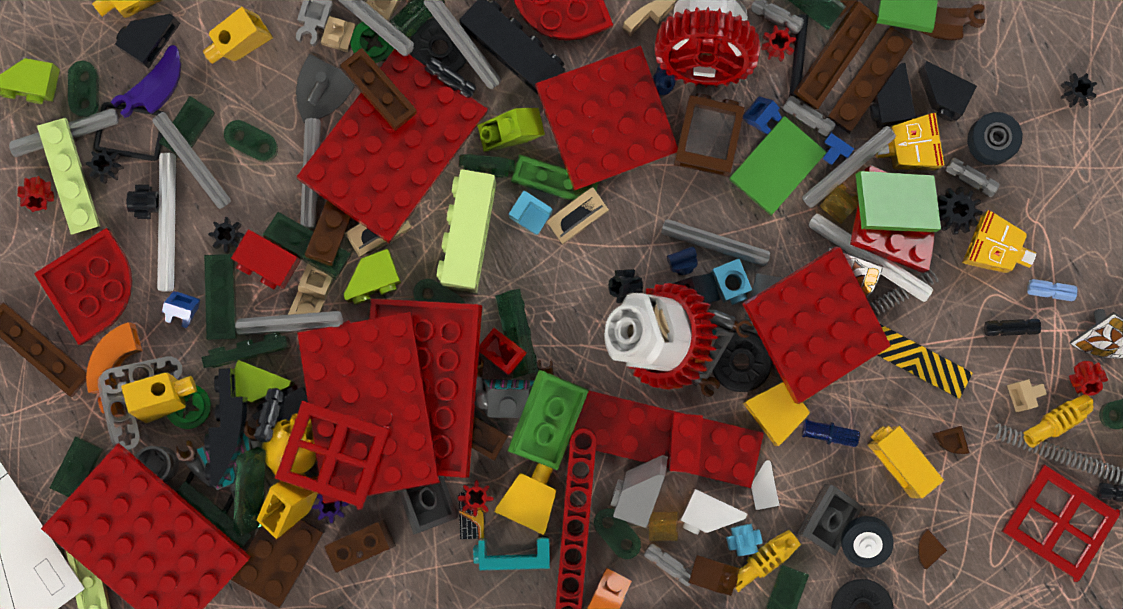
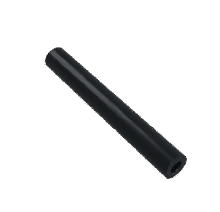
M798 14V17L802 18L804 23L801 30L795 36L789 97L800 98L793 92L801 82L803 75L809 16L806 14Z

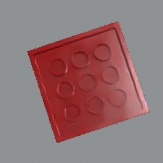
M641 45L535 84L573 190L677 153L678 146Z
M834 247L742 303L794 403L797 404L802 403L891 346L840 247Z

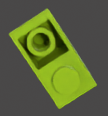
M24 58L0 74V96L9 99H16V95L24 96L26 101L43 104L44 100L53 102L60 69L53 63Z
M514 108L477 125L484 152L527 143L545 135L539 108Z
M388 249L360 259L344 293L345 300L348 303L352 301L354 305L364 303L370 300L369 295L380 292L381 295H386L396 291V285L402 284Z

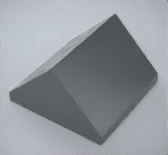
M439 476L440 483L398 491L413 534L458 518L443 476Z
M824 484L797 534L836 556L841 547V536L844 528L849 522L858 517L863 506L835 486Z

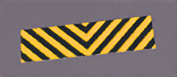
M881 325L891 346L877 356L960 399L973 374L972 372Z

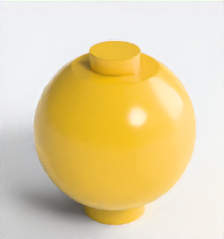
M292 414L290 421L282 420L277 422L275 428H271L274 431L271 441L262 443L264 461L275 475L297 414ZM309 419L302 440L314 444L311 419ZM299 447L291 472L302 474L311 469L317 460L316 453Z

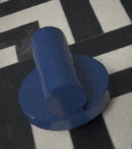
M659 64L653 75V80L658 94L667 95L675 86L674 75L668 76L666 70H662Z
M693 246L667 255L670 270L678 275L690 274L698 265L697 253Z

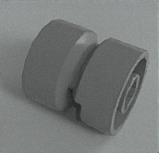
M148 446L136 454V458L164 482H168L176 476L179 469V460L171 449L160 446Z

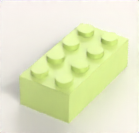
M461 169L459 177L454 176L452 193L455 203L454 205L449 204L447 213L448 225H451L450 232H444L442 249L446 253L445 260H439L437 269L438 280H441L444 288L476 294L478 292L496 189L495 175Z

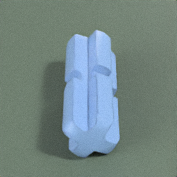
M1032 279L1029 280L1027 293L1029 295L1047 298L1052 296L1053 299L1074 301L1077 297V287L1061 283L1053 285L1052 282Z

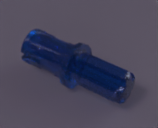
M805 419L802 437L823 440L828 445L832 442L857 447L860 440V432L834 426L833 422L829 425Z

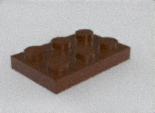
M301 519L276 539L261 525L246 551L251 556L250 559L231 580L281 608L325 532Z

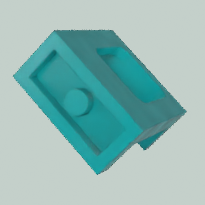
M537 537L538 554L487 555L486 538H481L478 541L479 545L473 546L474 564H479V570L550 568L549 537Z

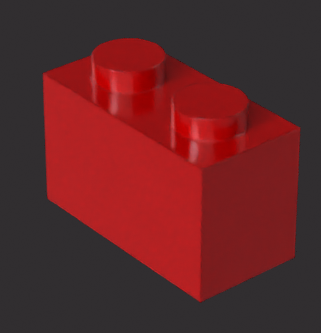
M249 229L231 257L232 260L238 263L235 268L251 276L252 272L262 276L260 282L275 290L277 285L285 289L301 262L297 256Z
M672 414L667 471L699 473L703 415Z

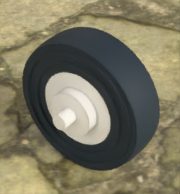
M862 516L855 518L846 525L842 532L841 545L845 556L850 562L860 567L869 568L884 563L890 557L894 540L890 528L884 521L873 516Z

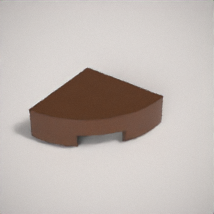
M962 426L932 433L936 442L944 450L954 454L969 453Z
M925 529L919 538L918 559L922 567L928 569L947 550L929 529Z

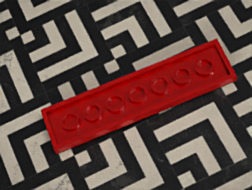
M589 390L573 432L579 427L590 428L596 435V451L646 463L662 455L669 456L671 417L673 413L680 412ZM703 418L699 473L689 474L751 488L764 433ZM580 433L575 438L577 446L582 448L589 447L592 442L591 437L586 433Z

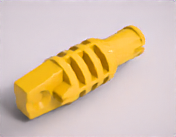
M1082 395L1071 401H1066L1045 414L1039 424L1024 431L1023 437L1025 442L1034 448L1047 438L1058 437L1075 427L1093 411V399L1087 395Z
M787 530L769 540L758 549L757 553L750 555L746 560L748 563L739 569L738 582L735 589L740 592L741 589L758 576L764 578L780 566L781 563L785 562L801 545L796 536L790 530Z

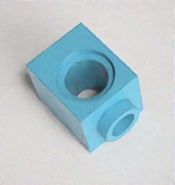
M740 259L716 267L711 271L723 303L731 301V304L734 305L748 299L746 294L751 292L752 288ZM729 276L736 277L740 283L739 289L736 291L729 290L725 285V279Z

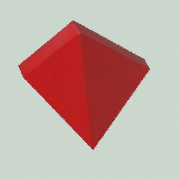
M493 328L479 345V352L509 377L527 354L526 351L496 328Z

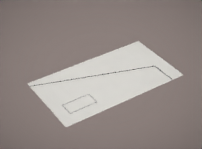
M1 462L0 609H58L83 591L84 587L51 537L41 530L43 525Z

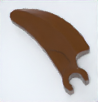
M976 4L971 8L937 7L932 33L920 32L936 39L962 40L964 37L963 26L970 24L972 27L980 28L985 24V19H977L974 16V13H982L985 6Z

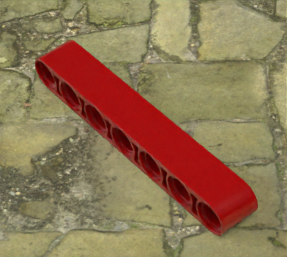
M587 427L577 428L572 433L570 440L555 609H562L565 606H571L574 609L582 608L596 452V435L594 431ZM580 433L588 434L592 439L590 446L587 448L577 446L575 443L576 436ZM577 462H584L588 465L589 472L587 475L579 477L574 474L573 466ZM582 491L587 497L585 503L582 505L572 503L570 495L573 492ZM575 519L580 520L584 525L582 532L577 534L570 532L567 526L570 521ZM571 548L579 550L581 558L576 562H570L565 557L567 550ZM573 577L578 581L579 586L575 590H567L562 584L564 579Z

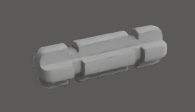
M754 0L751 6L752 12L760 16L764 15L765 19L783 28L787 26L789 31L795 34L803 26L802 18L796 15L791 16L789 11L773 3L768 4L767 0Z
M790 96L783 106L784 111L791 115L793 113L796 114L795 118L813 129L817 127L819 129L818 132L828 137L836 125L829 118H822L823 114L807 104L801 105L800 100L794 96Z
M957 158L950 160L946 167L947 173L954 177L956 175L960 176L959 180L977 190L981 188L982 193L989 197L995 195L1000 185L992 178L986 179L987 175L968 164L965 167L963 165L964 162Z
M650 544L644 552L646 558L652 562H657V566L674 578L678 577V580L685 586L691 585V583H688L692 572L690 569L683 568V564L666 552L662 553L661 549L656 545Z

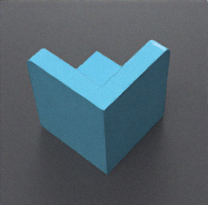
M523 191L509 212V218L535 235H538L551 216L552 208L528 192Z

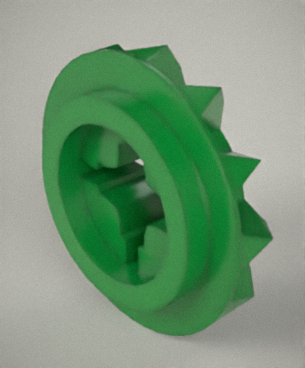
M361 22L356 26L351 37L353 52L356 53L359 49L363 48L375 63L385 62L394 48L379 36L378 42L382 48L380 46H373L372 49H368L369 43L364 37L373 39L375 35L377 36V33L364 22Z
M196 385L197 392L184 396L185 402H188L192 398V404L199 411H189L188 415L185 416V408L167 415L170 422L182 429H194L204 424L210 415L211 401L207 392L198 385Z

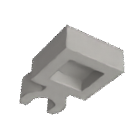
M303 0L297 20L303 23L304 26L299 28L296 33V40L298 42H302L305 34H311V46L315 47L317 45L319 37L316 31L317 28L325 30L333 7L331 0Z

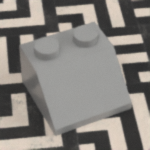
M659 456L626 471L623 480H617L610 504L615 506L613 517L645 528L647 527L665 478L667 456Z

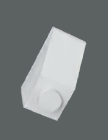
M693 489L679 520L685 522L682 528L698 535L700 530L708 533L744 520L747 513Z

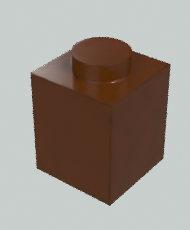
M696 555L688 583L732 596L733 589L738 582L740 568Z

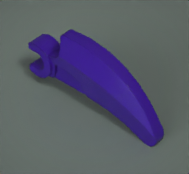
M170 45L155 68L127 93L117 95L112 99L111 103L115 108L121 103H126V108L120 112L124 118L129 117L133 113L134 108L138 106H145L147 111L153 114L172 96L181 73V57L178 48L175 45Z

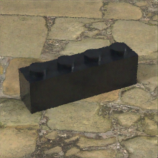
M477 0L459 19L460 25L538 95L536 83L565 73V68H563L564 62L554 53L549 55L542 49L544 45L534 35L528 37L522 31L523 26L514 17L511 16L508 19L501 13L503 9L495 0Z

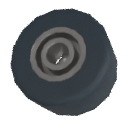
M992 112L984 115L971 126L967 145L970 153L977 161L985 165H998L1008 161L1019 151L1022 145L1023 133L1019 123L1012 116L1004 112Z

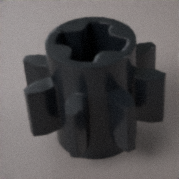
M1073 73L1069 76L1070 82L1064 81L1060 85L1065 89L1064 94L1060 98H1066L1070 102V108L1077 103L1084 108L1088 105L1087 99L1093 100L1097 97L1093 93V87L1097 83L1091 82L1088 79L1087 73L1078 78L1076 73ZM1075 88H1076V89H1080V88H1081L1083 93H1081V92L1076 93Z
M106 147L103 148L102 153L97 154L92 151L93 158L91 162H86V165L93 169L89 176L95 179L100 175V181L103 184L107 183L108 178L118 180L116 175L118 170L124 169L122 165L117 163L120 155L113 153L110 156V151ZM106 161L109 162V167H104V171L100 169V166L105 165Z
M135 184V191H128L126 204L128 212H134V217H137V219H151V212L157 213L159 211L158 191H152V186Z
M225 217L224 223L213 222L216 228L214 232H210L208 235L216 239V242L213 244L215 249L223 245L224 252L229 254L230 248L234 246L237 248L240 238H243L245 234L239 233L238 229L241 227L239 222L234 223L232 226L230 219ZM225 230L230 232L232 237L229 241L224 239L225 237L222 234Z
M634 269L615 270V276L609 280L608 284L610 295L617 297L616 303H623L627 295L642 293V278L635 275Z

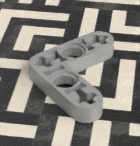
M166 356L105 370L99 376L98 389L110 439L114 447L120 443L127 450H131L138 444L140 437L136 418L128 413L121 388L122 385L126 384V381L116 384L115 389H112L111 385H105L109 375H112L113 379L124 377L125 375L122 371H126V380L128 383L134 382L132 374L135 369L142 368L147 372L148 377L154 376L155 370L165 367V363H168L169 367L175 368L171 375L178 379L182 373V365L177 358ZM121 402L125 405L126 414L124 417L117 418L112 415L111 406L113 403ZM129 420L130 424L124 426L125 433L132 435V439L128 441L127 446L124 441L119 442L118 437L122 435L121 426L115 428L114 423H122Z

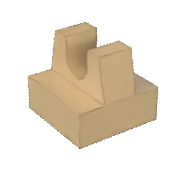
M329 16L321 44L349 53L351 37L356 24Z
M1029 379L1007 385L1016 412L1038 407L1036 398L1047 394L1044 384L1032 386Z

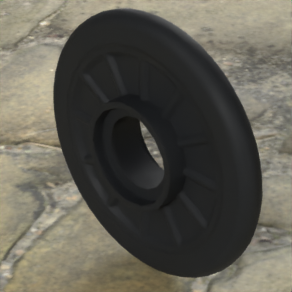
M435 18L424 21L413 32L410 40L414 43V49L410 52V55L425 66L432 57L442 62V66L446 65L455 72H458L466 64V58ZM438 40L445 41L448 44L447 51L443 54L433 52L432 46L434 42Z
M742 330L744 333L750 334L746 338L740 337L737 331H732L734 335L712 371L720 384L731 391L749 392L760 387L767 380L772 369V359L762 340L757 334L750 331ZM743 353L748 356L749 365L747 368L738 369L735 367L733 360L736 354Z
M856 579L844 584L836 592L831 605V609H855L859 603L865 602L869 605L870 609H894L892 599L886 589L877 582L868 579Z

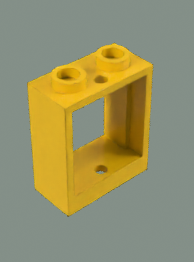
M882 426L870 436L873 440L867 444L868 447L910 498L923 499L945 481L900 426Z

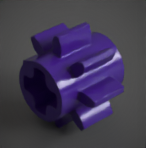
M318 493L319 504L312 506V508L319 509L321 512L318 516L319 520L328 516L331 524L335 522V515H339L342 518L346 516L342 509L343 506H348L349 503L338 501L334 504L337 510L327 512L325 509L328 505L323 503L322 494Z

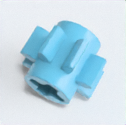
M752 523L732 527V535L726 537L729 550H736L737 556L757 553V545L763 543L760 530H753Z

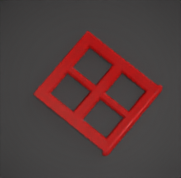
M302 401L275 479L355 505L360 510L364 506L388 437L389 426L381 427ZM310 416L336 424L328 448L302 440ZM348 428L374 436L366 461L340 453ZM299 447L325 456L317 480L291 472ZM337 460L363 468L355 493L329 485Z
M1042 465L1001 532L1071 576L1074 582H1078L1119 518L1120 510L1111 508L1048 466ZM1048 481L1071 495L1058 516L1036 502ZM1081 502L1104 516L1092 538L1069 523ZM1031 508L1054 522L1042 543L1018 529ZM1064 530L1087 544L1075 565L1052 551Z

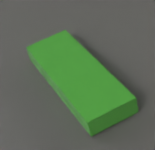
M520 154L511 179L512 183L570 201H574L592 187L596 191L599 182L573 190L566 168Z

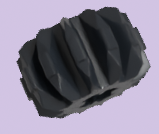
M958 187L955 192L948 188L945 190V196L939 195L937 197L938 203L941 204L938 205L939 213H941L939 215L940 221L943 220L945 222L941 228L943 231H946L951 226L953 235H957L960 229L966 234L970 232V226L975 227L979 224L975 217L981 216L982 210L975 209V206L979 205L981 200H971L974 194L973 191L970 190L964 195L963 187ZM960 207H961V209H962V213H961V214H959V213L954 214V213H953V210H952V209H954V208H960Z

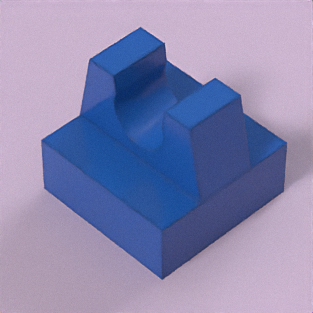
M759 96L744 113L743 120L762 133L769 134L771 129L767 126V122L770 119L780 121L782 118L778 111L780 107L773 100Z
M830 133L823 142L830 148L822 159L833 165L839 155L847 159L854 148Z
M173 291L163 304L162 312L165 313V322L171 323L176 316L182 318L181 327L187 328L199 309L201 299Z

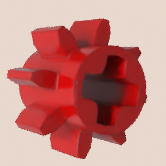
M775 25L772 34L768 32L763 34V38L768 42L762 44L761 50H767L769 53L768 60L772 57H778L779 61L782 62L785 52L788 55L793 54L794 49L789 45L795 43L796 37L790 38L788 27L783 31L778 30V27ZM775 39H778L779 43H784L782 48H779L778 44L773 45Z
M40 176L30 179L24 178V187H18L17 196L21 197L20 206H26L32 212L42 209L47 210V201H54L51 182H45Z
M1082 361L1073 367L1075 374L1069 375L1072 387L1075 388L1076 393L1082 392L1087 396L1098 394L1103 390L1102 382L1108 381L1107 375L1099 362L1094 364L1091 361Z
M475 480L474 487L472 488L463 485L466 495L458 496V501L465 502L462 512H466L469 509L473 511V517L475 518L481 509L483 512L488 513L489 510L485 503L493 502L494 500L491 496L487 497L486 492L489 486H485L483 489L478 487V480ZM471 493L475 496L477 494L482 495L481 505L469 503Z

